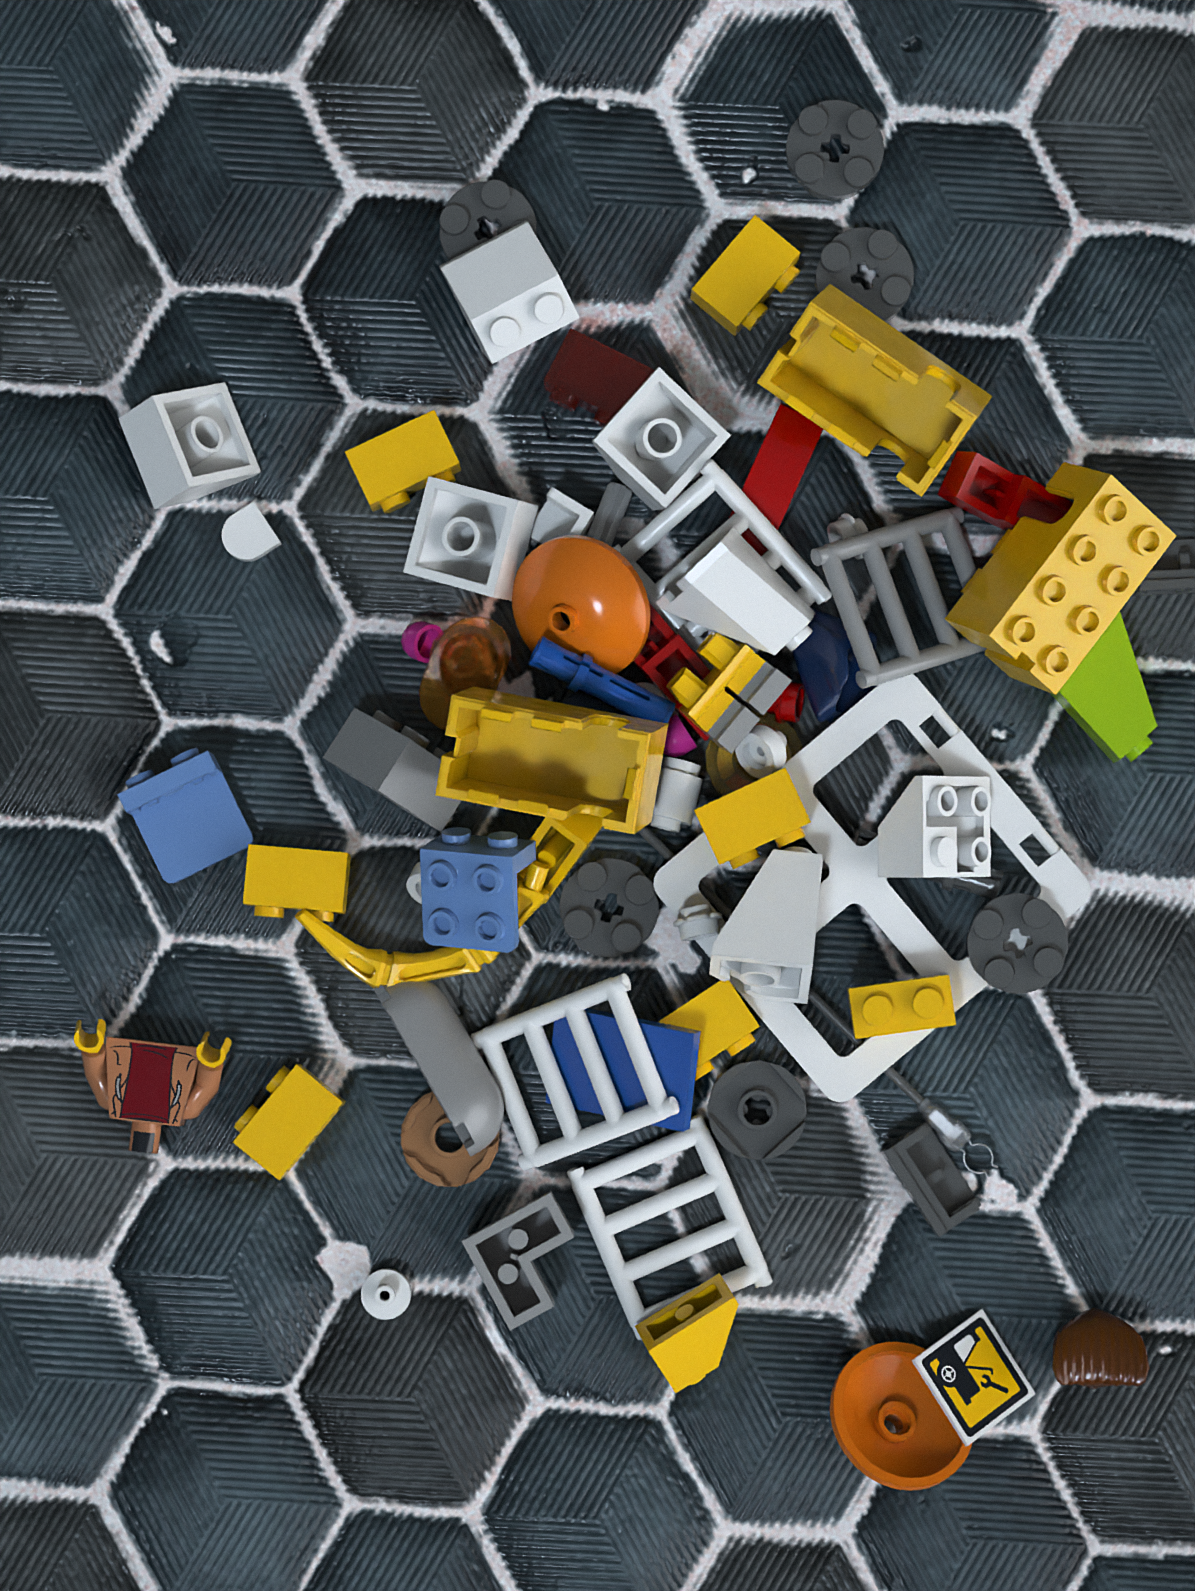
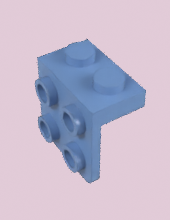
M198 748L185 751L170 760L172 768L156 776L152 769L142 772L127 780L125 783L128 789L117 794L126 813L133 816L163 880L167 883H177L247 849L248 844H252L254 840L253 834L215 756L208 750L201 754Z
M455 827L444 829L441 835L420 848L424 940L428 944L504 953L513 951L519 944L517 873L536 860V841L518 839L516 833L506 831L494 832L488 836L472 835L471 830L468 828Z

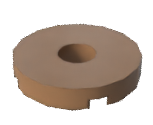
M431 1092L425 1094L410 1107L402 1123L401 1146L406 1162L420 1178L436 1186L458 1187L473 1182L490 1168L498 1152L499 1132L486 1148L471 1157L464 1145L454 1152L442 1150L436 1142V1133L439 1127L445 1123H450L434 1093Z

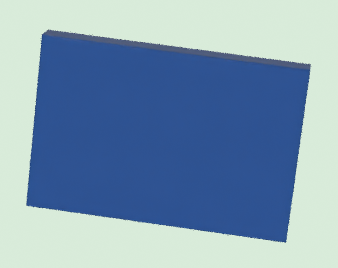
M589 1008L584 1009L624 1112L626 1113L647 1105L648 1101L614 1014ZM566 1017L554 1021L551 1049L574 1108L604 1115ZM637 1018L667 1097L673 1096L680 1108L678 1114L651 1125L684 1132L690 1129L701 1031ZM546 1092L545 1103L551 1104L548 1094Z

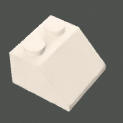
M528 221L508 229L439 266L481 351L492 364L580 318L558 272Z
M657 367L595 436L592 443L615 475L654 511L666 509L731 435L660 367Z
M225 382L153 395L118 418L154 509L194 501L261 473Z
M428 476L403 572L486 596L512 601L514 579L521 563L525 559L538 505Z

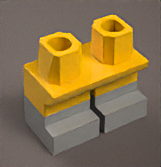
M712 631L696 651L714 666L710 673L701 681L690 670L683 667L675 674L666 687L676 700L682 704L679 710L722 750L732 754L760 719L728 694L725 688L751 710L764 715L792 680L767 663L746 644L738 641L733 642L721 634Z

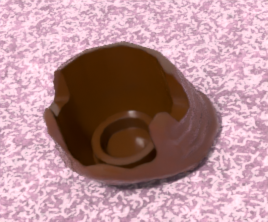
M1098 1308L1086 1310L1069 1320L1057 1331L1054 1337L1052 1368L1055 1378L1060 1385L1076 1384L1090 1389H1097L1106 1386H1140L1146 1381L1150 1368L1147 1349L1142 1336L1131 1325L1107 1311Z

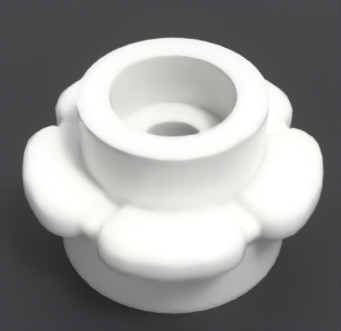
M843 513L838 518V521L830 523L827 527L830 543L868 532L865 523L860 518L854 519L848 513ZM863 555L855 556V558L860 560L863 558Z
M703 904L680 910L682 919L673 922V926L679 928L681 941L698 940L720 933L718 919L722 918V914L719 912L711 913L710 904Z

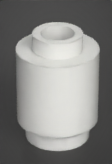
M671 757L662 758L651 826L679 833L681 824L692 825L694 810L696 809L703 779L699 778L700 765Z

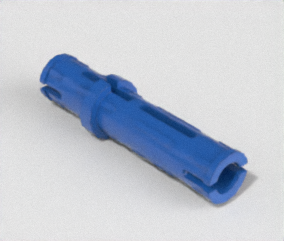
M541 636L537 642L528 665L567 683V689L575 693L579 689L636 718L662 723L669 722L676 703L592 662L593 657L585 653L580 656L548 640L544 636Z

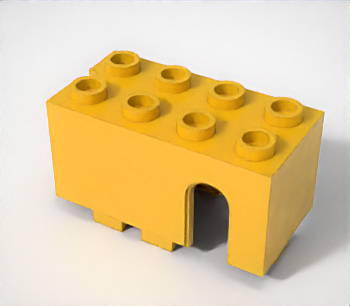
M831 284L810 301L789 333L792 338L777 351L757 382L863 457H867L877 445L895 453L905 463L896 476L897 480L921 497L939 475L993 397Z
M1067 462L1062 463L1046 484L1045 489L1049 493L1073 499L1074 502L1070 510L1063 518L1053 524L1026 516L1021 517L1012 530L1008 529L991 551L993 556L983 569H977L961 590L963 595L945 617V620L971 643L987 648L984 655L1009 677L1057 695L1177 536L1114 476Z
M471 687L451 695L445 735L455 737L456 741L454 750L441 756L435 795L563 821L574 814L597 815L604 817L601 826H604V829L635 834L652 822L668 724L490 689Z

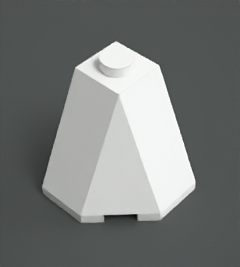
M733 527L656 601V604L666 612L772 655H776L784 646L792 652L813 632L808 624L814 617L815 612Z
M803 847L772 850L712 944L710 975L721 981L730 980V975L745 983L744 992L757 999L807 1004L813 967L823 854L812 853L809 849Z

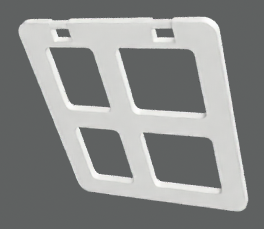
M910 674L879 684L787 761L779 770L786 767L811 823L802 826L806 835L804 836L805 840L817 854H823V861L829 868L828 877L820 885L816 932L850 904L856 903L861 905L921 977L949 975L954 1012H956L985 988L988 983L974 971L968 955L962 960H953L889 885L887 877H878V835L864 846L856 845L814 796L813 787L821 778L889 721L899 720L942 769L943 776L990 777V827L1039 884L1040 893L1036 898L1046 901L1059 914L1062 921H1065L1086 903L1090 895V884L1085 875L1048 834L1041 823L944 711L926 687L914 674ZM931 715L951 737L940 748H937L919 727ZM704 832L662 866L654 877L653 885L656 894L677 919H682L680 910L684 908L710 904L700 892L699 882L716 868L719 863ZM1031 834L1036 837L1051 855L1039 866L1033 862L1019 845ZM710 904L711 913L717 912ZM723 918L718 919L720 932L726 924ZM1018 928L1010 930V939L1003 942L1004 950L1013 951L1017 959L1024 955V948L1031 945L1030 936H1021ZM718 935L695 940L710 959L712 944ZM730 975L729 981L820 1090L835 1102H845L852 1099L936 1029L869 1037L849 1055L839 1056L793 1002L757 999L744 992L745 983Z

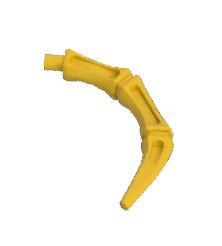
M534 861L529 865L524 881L517 879L519 928L549 899V892L543 888L550 867L540 861ZM302 909L295 915V918L330 956L372 988H379L384 985L389 987L407 981L426 982L457 975L479 973L482 970L483 964L493 963L500 954V952L455 947H442L429 952L413 954L401 951H393L391 954H387V951L383 949H368L352 942L305 909Z

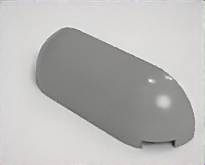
M407 981L389 987L384 985L379 988H373L470 1157L486 1148L498 1134L504 1117V1101L498 1084L449 1000L430 981Z

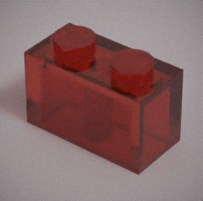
M570 328L544 379V389L551 392L548 398L555 404L570 411H575L577 406L595 414L592 420L599 426L604 427L654 372V369Z

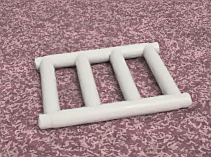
M713 459L708 460L703 465V469L700 470L702 476L629 542L622 548L619 544L613 547L630 562L638 573L652 607L670 628L682 637L710 671L714 666L696 652L699 645L704 641L701 635L708 628L662 610L656 604V601L732 527L740 535L748 528L768 549L761 557L774 570L778 569L781 565L801 586L796 593L809 606L814 602L820 605L832 597L831 591L824 585L819 576ZM716 491L735 514L655 584L636 561ZM746 644V645L749 646L755 653H757V652L760 650V649H758V648H755V647H753V646H750V645Z
M623 973L610 977L471 1034V1040L477 1050H483L491 1073L501 1090L506 1112L522 1150V1153L518 1155V1163L522 1170L527 1171L679 1113L680 1108L677 1100L673 1096L667 1097L629 1000L627 991L631 990V982L627 974ZM607 1000L648 1101L647 1105L626 1113L623 1110L584 1010ZM564 1017L568 1021L606 1119L582 1129L543 1029L544 1025ZM524 1034L564 1135L542 1145L539 1142L501 1042Z
M701 1114L691 1118L690 1129L684 1132H674L586 1171L583 1166L579 1168L574 1167L567 1171L573 1192L637 1340H642L635 1328L637 1324L694 1288L644 1308L633 1281L734 1238L745 1263V1266L722 1275L732 1293L752 1284L759 1288L769 1286L773 1282L714 1139ZM695 1146L706 1174L605 1216L594 1188ZM715 1193L726 1218L725 1220L630 1261H624L614 1234L707 1194Z

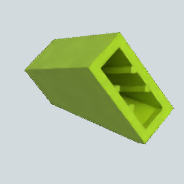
M1119 611L1057 695L1050 693L1113 763L1121 760L1124 756L1130 762L1135 760L1153 743L1147 735L1157 727Z

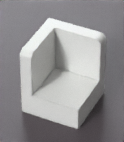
M551 487L546 495L547 501L534 521L530 539L541 545L560 536H585L594 519V512Z

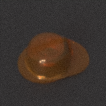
M480 616L462 618L442 631L432 643L429 652V662L423 673L419 688L421 708L427 719L440 729L446 730L451 695L471 687L496 691L511 657L510 641L504 629L492 619Z

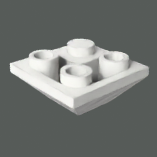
M915 776L878 826V877H991L990 777Z

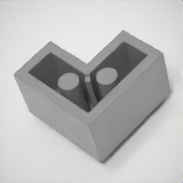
M354 708L323 758L414 817L442 832L462 801L435 795L441 756L446 754V752L436 747L431 754L426 750L430 743L428 739L407 726H404L399 733L402 725L379 710L371 717Z
M551 1190L462 1240L466 1251L510 1331L555 1306V1301L533 1260L575 1237V1233Z

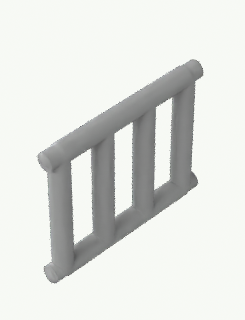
M958 506L834 541L811 550L810 555L815 566L822 565L860 671L856 673V682L860 688L864 689L883 684L987 649L971 643L965 637L958 638L955 628L945 620L949 611L921 536L934 532H942L963 589L977 569L960 526L964 521V513ZM901 542L939 641V645L920 651L881 549ZM861 554L863 555L900 655L898 658L882 663L878 662L841 561Z

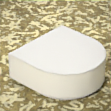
M254 501L231 515L226 520L222 529V541L226 550L231 556L240 561L250 562L258 560L281 545L280 540Z

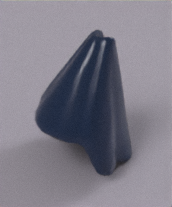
M810 607L815 612L814 617L808 624L813 632L792 651L816 719L819 722L827 720L832 724L878 685L864 689L858 686L856 673L860 671L841 618ZM867 630L875 650L878 644L877 636Z

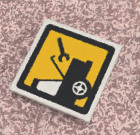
M983 1309L977 1311L911 1360L965 1447L969 1446L1036 1394Z

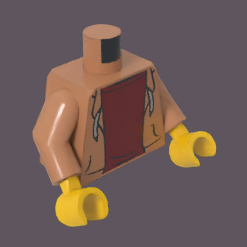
M98 1019L97 1033L95 1034L86 1033L82 1029L81 1020H78L76 1023L74 1043L81 1050L85 1076L99 1106L109 1110V1117L111 1119L132 1121L128 1149L130 1151L158 1154L161 1126H184L186 1120L197 1118L219 1090L224 1060L232 1045V1041L228 1037L225 1038L221 1049H215L209 1045L208 1037L210 1032L208 1031L204 1033L198 1047L118 1037H107L105 1046V1020Z

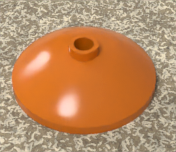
M581 535L556 537L534 549L524 559L516 573L512 592L513 615L519 633L531 652H533L541 636H544L548 640L580 656L585 653L593 657L592 662L614 674L619 673L630 665L641 652L650 628L648 596L643 582L634 567L621 553L610 545L595 538ZM561 612L569 617L570 625L563 620Z
M884 1342L872 1345L860 1351L845 1364L832 1388L830 1418L835 1437L841 1449L858 1470L884 1486L913 1491L933 1487L949 1478L964 1463L973 1443L965 1447L911 1361L926 1349L905 1342ZM884 1420L893 1423L896 1433H891L885 1427Z

